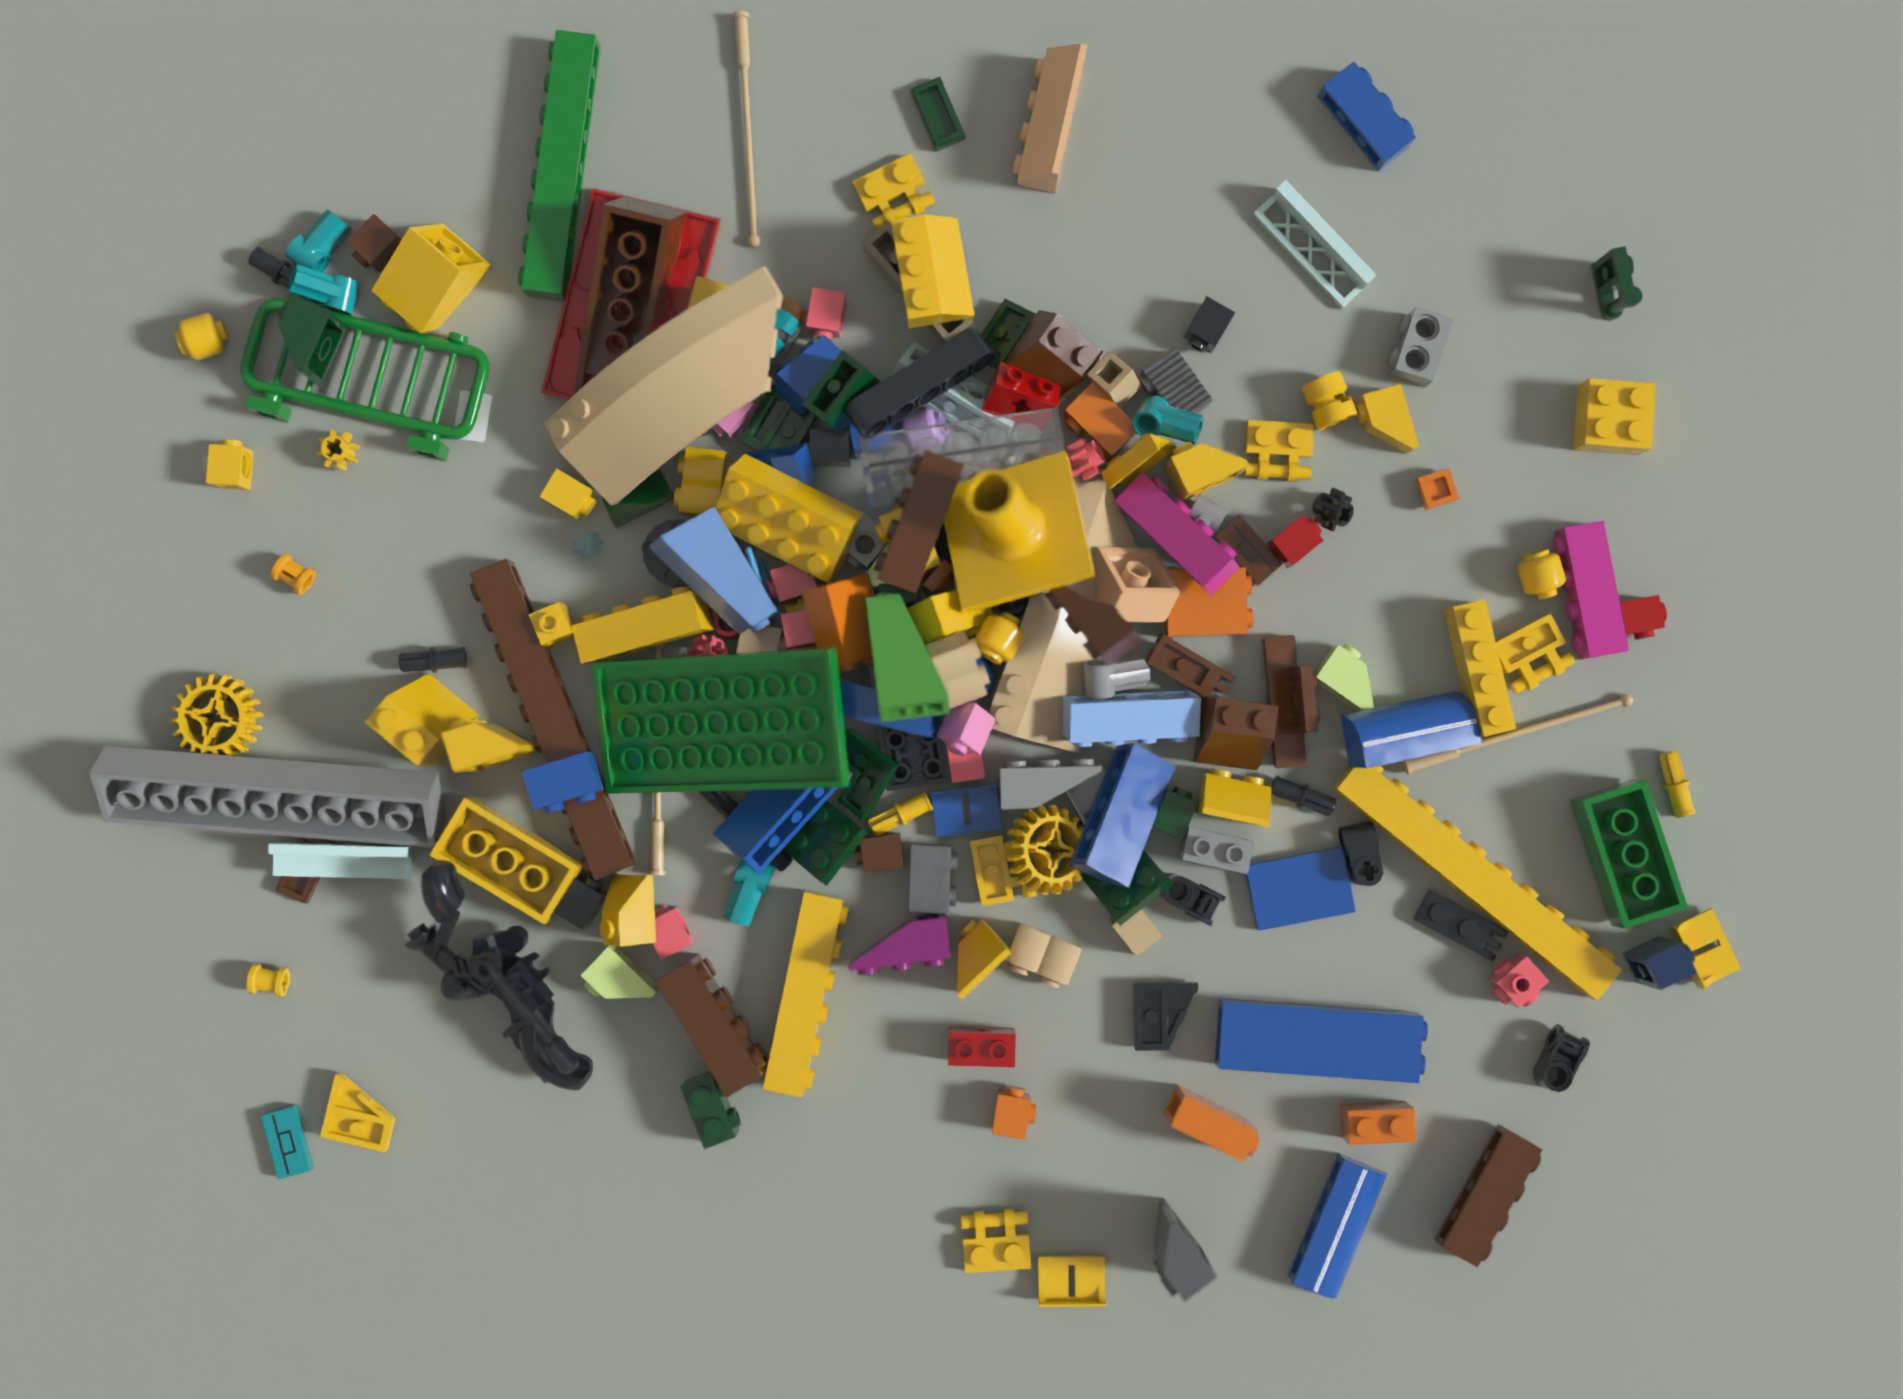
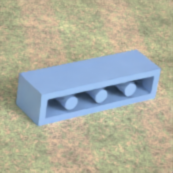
M1192 690L1115 693V696L1104 699L1087 698L1085 695L1063 696L1062 735L1072 745L1077 747L1092 746V742L1103 741L1108 745H1122L1125 743V740H1137L1139 743L1151 744L1155 743L1157 739L1168 738L1173 742L1188 741V737H1200L1201 698Z

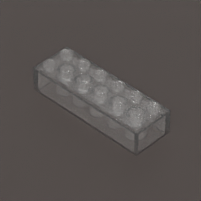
M1058 407L881 432L870 439H864L862 435L858 436L870 508L898 504L904 486L911 488L915 478L914 475L909 474L916 454L923 456L925 450L964 464L958 483L972 479L976 474L984 470H1002L1064 451V437Z

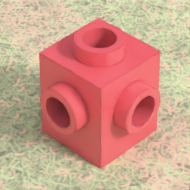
M1519 953L1510 960L1506 958L1499 962L1493 969L1494 974L1488 979L1495 987L1491 990L1501 1003L1505 1006L1509 1003L1518 1008L1522 1005L1526 1007L1532 1004L1539 997L1538 991L1549 982L1527 956Z

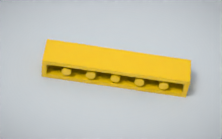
M806 890L803 894L763 1090L803 1097L805 1089H812L815 1070L809 1069L812 1056L818 1057L822 1037L816 1036L819 1023L825 1024L829 1008L828 1004L823 1003L826 991L832 992L836 972L830 971L832 958L839 959L843 940L837 938L839 925L846 926L849 907L843 906L845 901L843 897Z

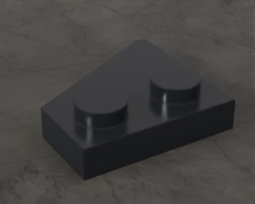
M1133 982L1135 1051L1170 1049L1179 1025L1182 1024L1194 993L1196 994L1198 990V982Z

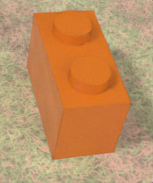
M1094 382L1065 409L1063 414L1066 418L1064 421L1065 425L1075 435L1078 436L1081 433L1090 442L1094 440L1109 461L1137 434L1132 426V420Z
M1406 1101L1340 1104L1341 1137L1349 1145L1417 1142L1415 1108Z

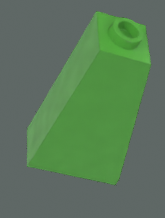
M880 593L874 597L866 598L881 722L950 714L948 691L900 594Z

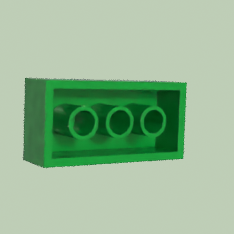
M1630 780L1570 800L1611 926L1626 929L1688 909L1646 780Z

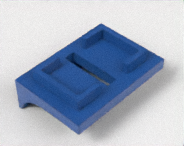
M996 783L931 791L936 837L1002 829ZM961 794H968L972 825H965Z

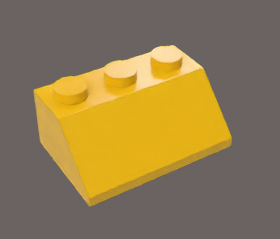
M922 214L891 220L908 327L915 328L974 318L958 218Z
M470 718L456 721L450 724L451 730L441 733L453 772H480L538 753L533 742L498 724H488L486 720L478 721V719L470 720Z

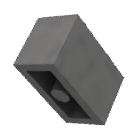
M911 845L909 912L949 914V906H956V886H950V873H957L958 853H951V845Z

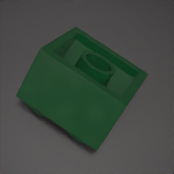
M292 294L289 302H285L280 309V322L278 326L295 368L314 385L321 387L347 327L329 309Z

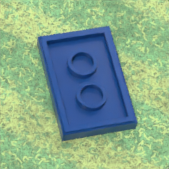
M1341 846L1253 863L1249 866L1246 878L1258 931L1356 912L1344 850Z

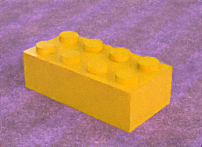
M744 454L728 469L716 505L717 512L732 535L827 583L843 567L863 516L862 512L747 454Z
M466 797L462 800L430 853V856L438 861L446 860L452 862L459 874L542 924L553 921L556 916L554 911L573 880L578 878L584 869L582 862L475 797Z

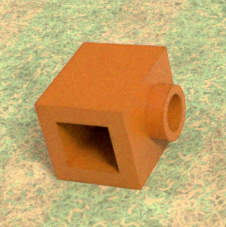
M1007 1085L1005 1090L997 1089L991 1128L992 1135L1025 1140L1027 1125L1034 1124L1036 1104H1031V1096L1025 1093L1024 1088Z

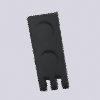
M1431 890L1427 891L1413 918L1493 962L1496 955L1491 951L1485 950L1486 946L1490 945L1500 950L1503 945L1491 938L1493 933L1502 938H1506L1509 933Z

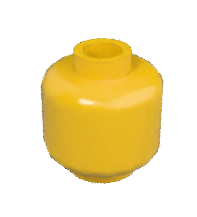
M209 313L181 320L179 322V330L175 331V337L183 355H189L196 361L223 353L225 350L224 340L229 339L224 322L222 320L216 322L215 318Z
M1548 548L1523 555V561L1518 564L1517 570L1524 592L1529 595L1537 594L1538 600L1557 595V588L1563 586L1566 582L1559 555L1549 553Z
M1002 612L1000 616L988 615L975 636L981 656L995 664H1001L1002 661H1011L1024 640V632L1018 627L1020 621L1006 612Z

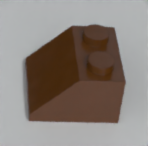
M1038 310L1004 363L1061 385L1059 396L1061 397L1086 379L1087 373L1094 367L1103 351L1058 313Z
M1202 696L1200 737L1196 738L1193 762L1258 770L1275 738L1279 706Z

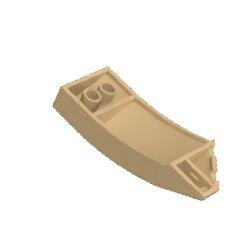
M761 267L661 326L603 369L543 423L558 451L611 506L620 502L656 469L707 430L761 394L770 392L771 378L768 377L770 358L775 356L778 330L774 329L776 311L781 309L783 295L768 269Z
M1082 475L1077 478L1073 477L1095 571V551L1097 547L1138 548L1120 507L1114 501V494L1108 488L1105 480L1096 476L1089 480H1084ZM1095 577L1066 585L1081 596L1096 601ZM1049 590L1030 596L1019 626L1024 632V640L1014 658L1006 662L988 713L996 719L992 727L995 730L1018 738L1079 753L1081 747L1072 745L1062 735L1063 696L1085 695L1084 662L1093 659L1082 645L1087 641L1081 632L1076 636L1072 633L1063 620L1068 615L1062 607L1057 611L1053 608L1045 597V594L1049 592Z

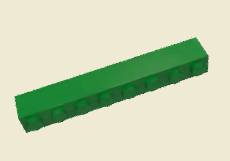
M556 30L555 40L549 43L548 58L552 63L550 73H546L544 78V91L547 93L546 105H542L540 109V124L543 125L542 137L537 138L535 145L536 157H539L537 170L534 169L531 175V187L534 189L533 202H529L527 206V221L530 222L529 234L524 235L522 243L523 253L526 254L525 265L520 266L518 273V284L522 286L521 289L528 297L564 301L571 275L601 49L595 34Z

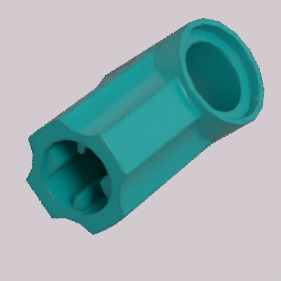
M327 209L305 235H299L290 242L285 251V256L295 265L299 264L323 273L330 264V255L352 229Z
M296 264L290 275L288 292L323 304L324 308L331 311L352 315L360 283L337 274H331L330 276Z
M1150 396L1144 400L1135 414L1132 426L1140 436H1143L1145 433L1156 436L1162 435L1196 444L1203 427L1204 418L1203 415L1171 407L1162 397Z
M740 861L733 880L735 886L729 897L723 917L729 921L749 927L761 896L766 893L775 867L768 864L758 875L744 862Z

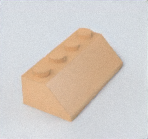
M1086 44L1047 48L1045 59H1038L1034 79L1040 81L1038 90H1031L1027 110L1033 111L1030 123H1023L1020 142H1024L1025 147L1023 155L1016 154L1013 173L1018 174V186L1055 194L1088 46Z

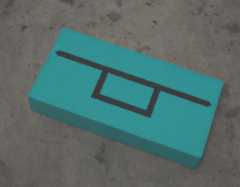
M297 1105L261 1115L278 1180L314 1169Z

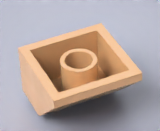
M1097 547L1095 551L1096 601L1114 605L1127 622H1165L1180 591L1154 548Z

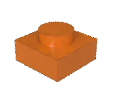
M1449 468L1415 479L1425 511L1459 499Z
M939 558L941 565L929 569L920 582L921 586L932 593L936 589L941 591L952 578V575L949 573L952 571L953 566L942 558Z

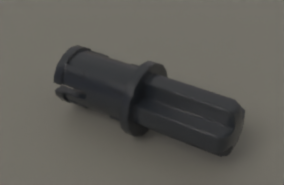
M261 247L255 248L249 256L248 264L271 277L272 282L276 285L281 283L288 288L290 275L293 271L290 263L286 260L280 261Z
M430 647L429 651L400 653L398 662L402 672L432 670L433 673H437L438 669L466 668L467 652L465 647L442 650Z
M1279 775L1275 776L1271 784V795L1295 803L1298 809L1302 806L1320 814L1331 816L1336 807L1335 798L1310 789L1309 784L1305 783L1302 786Z

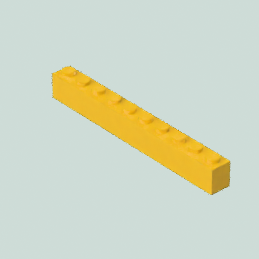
M1381 766L1371 768L1348 767L1332 786L1331 789L1372 821L1496 924L1509 932L1512 937L1582 994L1593 1000H1599L1622 971L1614 963L1617 958L1601 946L1596 949L1588 942L1591 937L1576 925L1571 928L1564 923L1562 919L1565 916L1558 909L1550 904L1545 907L1537 901L1536 898L1539 895L1532 888L1524 883L1520 886L1510 879L1513 875L1510 870L1498 862L1494 865L1485 858L1487 852L1473 841L1467 844L1459 837L1461 831L1447 820L1441 823L1433 816L1435 810L1421 799L1416 802L1407 795L1410 790L1403 783L1395 778L1390 781L1382 775L1381 772L1384 769Z

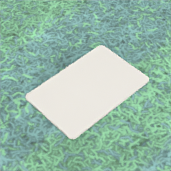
M460 391L454 427L458 426L463 420L470 391ZM483 395L476 424L466 437L461 438L462 440L485 442L492 395Z

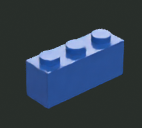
M1354 61L1324 84L1317 96L1378 172L1409 148L1416 138L1409 121L1399 117L1393 109L1390 98L1385 93H1380L1372 84V78L1368 71L1363 67L1359 68Z

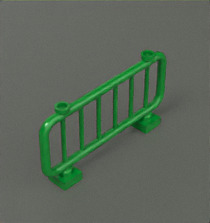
M273 298L265 301L258 307L240 364L242 382L249 389L262 394L261 397L253 395L248 397L246 408L256 415L289 422L292 410L282 403V399L416 431L420 432L421 436L409 434L406 447L414 454L442 461L447 460L449 448L440 442L441 438L458 440L466 437L473 430L487 384L490 363L487 355L481 349L467 344L468 337L459 333L449 332L448 338L444 339L331 311L347 328L355 330L337 397L332 398L312 393L313 383L309 379L304 391L279 385L289 353L285 341L273 383L259 380L254 376V366L267 320L273 312H280L282 305L285 302H289V300ZM362 332L387 338L368 406L343 400ZM393 340L419 346L400 414L375 408ZM425 347L450 353L432 422L406 416ZM459 355L473 359L476 362L477 369L463 420L458 426L450 427L438 424L456 357Z

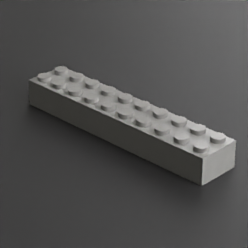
M104 746L89 772L104 822L430 848L435 847L445 823L438 772Z

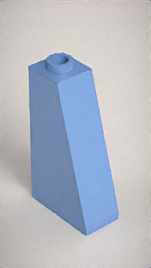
M715 507L662 535L649 545L652 551L738 634L749 628L752 633L757 632L770 624L767 617L778 611Z

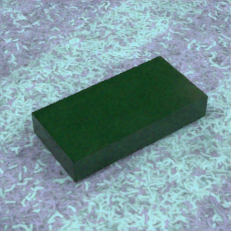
M941 77L910 89L935 152L966 139Z

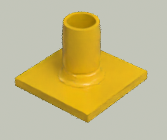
M1066 451L1002 470H984L976 474L972 479L957 483L944 518V524L961 609L965 614L1095 577L1070 461Z

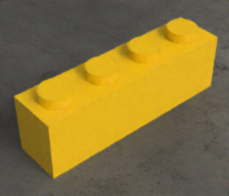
M689 586L671 590L672 596L661 599V595H654L641 599L642 605L631 607V604L615 606L611 608L612 614L602 616L601 612L582 616L583 622L571 625L581 664H592L713 630L707 603Z
M1486 600L1444 609L1443 612L1462 691L1476 711L1481 737L1515 730V720Z

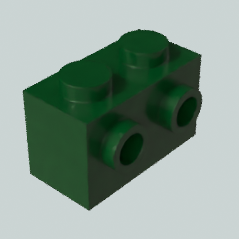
M842 350L803 401L802 405L837 433L841 434L850 422L844 414L845 407L854 398L881 381L865 366Z
M707 1071L685 1080L680 1088L703 1148L707 1149L735 1138L740 1130L739 1126H741L738 1111L735 1107L731 1108L728 1098H726L712 1073Z

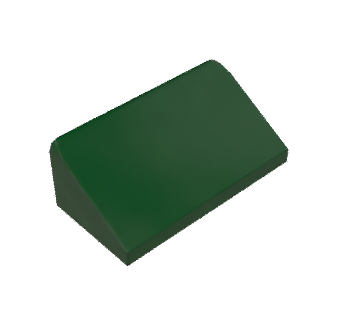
M661 469L648 476L617 504L611 506L604 498L602 500L613 525L619 528L674 500V495Z

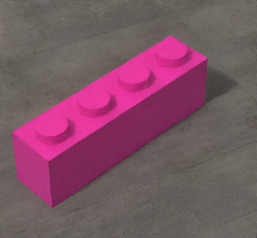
M1142 472L1114 501L1131 520L1212 596L1240 568L1233 559L1237 553L1225 541L1222 540L1218 544L1210 536L1214 532L1203 520L1199 519L1197 522H1194L1188 516L1191 510L1178 497L1172 501L1166 495L1169 489L1156 476L1150 480Z
M1604 520L1565 527L1555 531L1553 550L1560 557L1566 577V582L1562 588L1566 589L1568 602L1565 604L1568 620L1572 621L1574 634L1572 635L1574 652L1579 654V660L1629 651Z

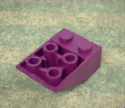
M937 913L913 916L852 958L849 964V971L857 970L858 975L874 974L882 966H891V971L911 969L912 963L923 961L924 967L944 965L945 959L950 958L946 914Z

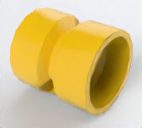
M1341 371L1327 374L1301 387L1307 405L1314 407L1311 415L1318 431L1340 424L1358 414L1352 397L1345 396L1344 394L1348 387Z

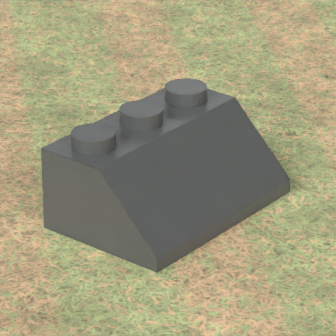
M1165 1198L1161 1200L1158 1207L1153 1245L1157 1260L1153 1263L1158 1269L1157 1272L1161 1277V1282L1173 1297L1178 1293L1182 1300L1186 1302L1216 1279L1217 1275L1205 1251Z

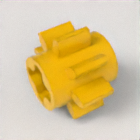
M331 429V436L325 439L319 437L318 440L322 444L321 450L317 451L316 455L327 458L324 463L325 467L332 469L337 463V467L340 470L346 471L347 464L359 462L355 455L356 451L361 449V446L356 443H350L353 437L352 434L346 431L340 437L338 431ZM337 446L343 450L340 455L334 451Z

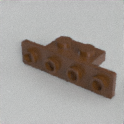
M1294 635L1264 637L1262 645L1268 705L1279 706L1275 738L1272 743L1274 767L1305 766L1307 760L1304 733L1319 732L1320 711L1316 706L1315 699L1317 679L1313 673L1312 665L1298 666Z

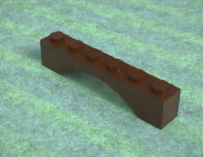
M1066 585L1050 589L1045 594V597L1056 611L1062 607L1068 616L1063 620L1072 633L1076 636L1081 632L1087 641L1082 645L1094 661L1101 658L1108 667L1140 643L1134 630L1114 605L1096 602L1081 596Z

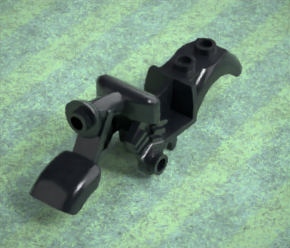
M446 860L435 862L422 874L421 893L430 915L440 924V927L437 931L436 923L428 927L425 923H422L407 934L410 940L404 945L414 951H421L427 959L445 973L440 989L443 997L446 999L461 1001L480 998L489 993L500 999L507 1007L511 1017V1024L503 1031L502 1035L505 1039L507 1037L512 1039L533 1073L541 1078L544 1083L548 1082L567 1090H580L592 1075L593 1062L587 1055L572 1050L564 1038L556 1034L553 1026L555 1003L551 999L554 994L543 981L550 973L548 967H545L543 970H537L533 966V961L539 958V954L532 952L521 958L516 956L527 945L528 932L521 926H512L505 931H497L492 934L486 933L483 935L481 933L473 939V955L471 953L456 955L447 945L461 914L458 909L465 898V892L459 883L455 865Z

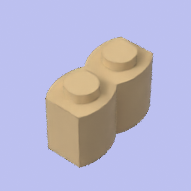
M965 631L926 645L928 653L948 691L950 709L987 695L984 685L990 683L984 665L977 666L976 659L981 658V654L974 638L968 640Z
M1020 922L1010 947L1011 954L1006 957V961L1011 963L1009 969L1025 976H1028L1030 971L1042 976L1041 982L1059 988L1060 984L1068 986L1082 951V946Z

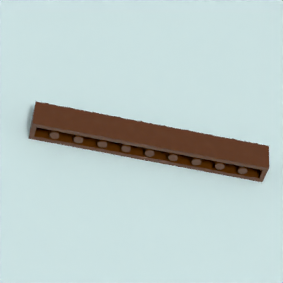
M506 558L470 573L473 581L469 584L470 590L477 602L481 601L485 613L482 614V619L489 632L493 631L498 643L494 644L496 654L502 663L506 662L510 674L507 675V680L512 691L519 693L523 703L519 705V709L524 721L532 725L535 735H532L531 738L536 751L539 754L543 753L547 763L580 753L591 752L549 647L540 644L529 617V614L533 613L534 610L514 561ZM601 774L600 777L604 790L595 793L597 799L582 804H577L576 799L563 802L565 809L561 810L563 815L568 814L572 826L569 827V832L576 846L581 845L585 857L581 858L583 867L588 876L593 875L595 881L637 864L612 800L606 792V786Z

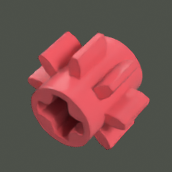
M1080 438L1067 446L1070 452L1067 455L1074 478L1082 475L1084 480H1089L1102 472L1099 465L1105 462V458L1094 440L1087 443L1085 438Z
M715 633L692 638L694 646L687 649V656L728 654L726 644L721 639L716 638Z

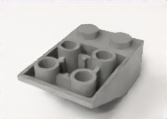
M1094 759L1071 760L1072 766L1060 767V760L1038 761L1039 767L1027 768L1026 761L1005 762L1006 768H999L1000 809L1037 808L1101 772L1102 766H1094Z

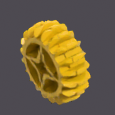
M212 673L208 679L203 676L197 677L196 685L187 683L185 689L188 695L184 693L176 695L182 703L180 706L173 705L171 707L172 711L178 712V718H172L169 722L179 725V729L175 730L172 735L174 737H184L179 745L181 748L187 749L191 747L190 753L238 756V751L241 753L249 751L246 742L256 743L258 741L252 732L253 730L261 731L263 729L262 725L255 724L256 718L264 716L263 712H257L254 709L259 706L261 701L259 699H250L254 690L248 687L244 688L243 680L236 679L233 681L231 675L224 674L220 678L218 674ZM215 692V696L210 699L208 706L199 709L198 706L201 701L209 694ZM230 697L234 700V702L237 705L239 717L236 716L232 711V701L230 700ZM206 714L221 715L222 719H226L229 722L218 723V721H214V718L208 717ZM196 720L202 725V736L196 727ZM231 727L237 728L229 740L219 744V740L224 737L226 730Z
M1041 805L1034 808V812L1032 810L1024 811L1023 818H1016L1013 821L1017 829H1009L1006 832L1012 838V842H1005L1003 845L1005 848L1011 849V855L1005 856L1004 860L1013 861L1014 865L1008 872L1011 874L1019 873L1016 881L1019 885L1027 883L1026 890L1030 892H1035L1038 889L1040 895H1048L1049 892L1054 895L1060 894L1062 889H1072V881L1079 882L1082 880L1080 870L1069 865L1084 829V826L1076 827L1079 817H1069V810L1064 808L1058 811L1056 805H1049L1047 808ZM1042 824V831H1038L1037 839L1030 843L1031 835ZM1061 834L1065 839L1066 845L1061 840ZM1038 847H1047L1050 848V850L1057 851L1058 853H1049L1045 850L1038 849ZM1029 855H1031L1035 861V868L1030 861ZM1066 857L1064 865L1054 875V870H1057L1059 861Z

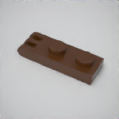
M1161 633L1145 659L1148 665L1203 697H1219L1212 694L1214 689L1226 694L1229 688L1219 682L1220 678L1222 677L1228 682H1233L1235 679L1234 675Z

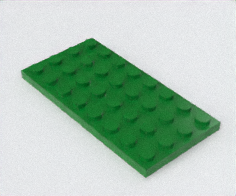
M836 648L615 660L592 663L607 794L842 788L850 785Z

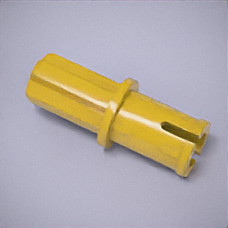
M1668 751L1660 754L1659 761L1666 785H1663V789L1668 791L1674 818L1695 814L1696 812L1693 808L1688 789L1690 780L1685 778L1679 752Z
M923 791L900 804L897 801L894 802V807L869 818L868 825L872 833L878 836L903 823L905 826L908 825L907 821L930 810L932 811L933 807L926 792Z

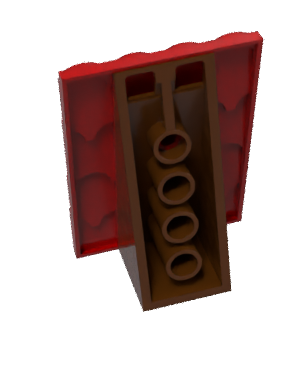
M593 188L541 393L569 400L584 385L630 348L686 311L696 277L699 276L707 279L721 218Z

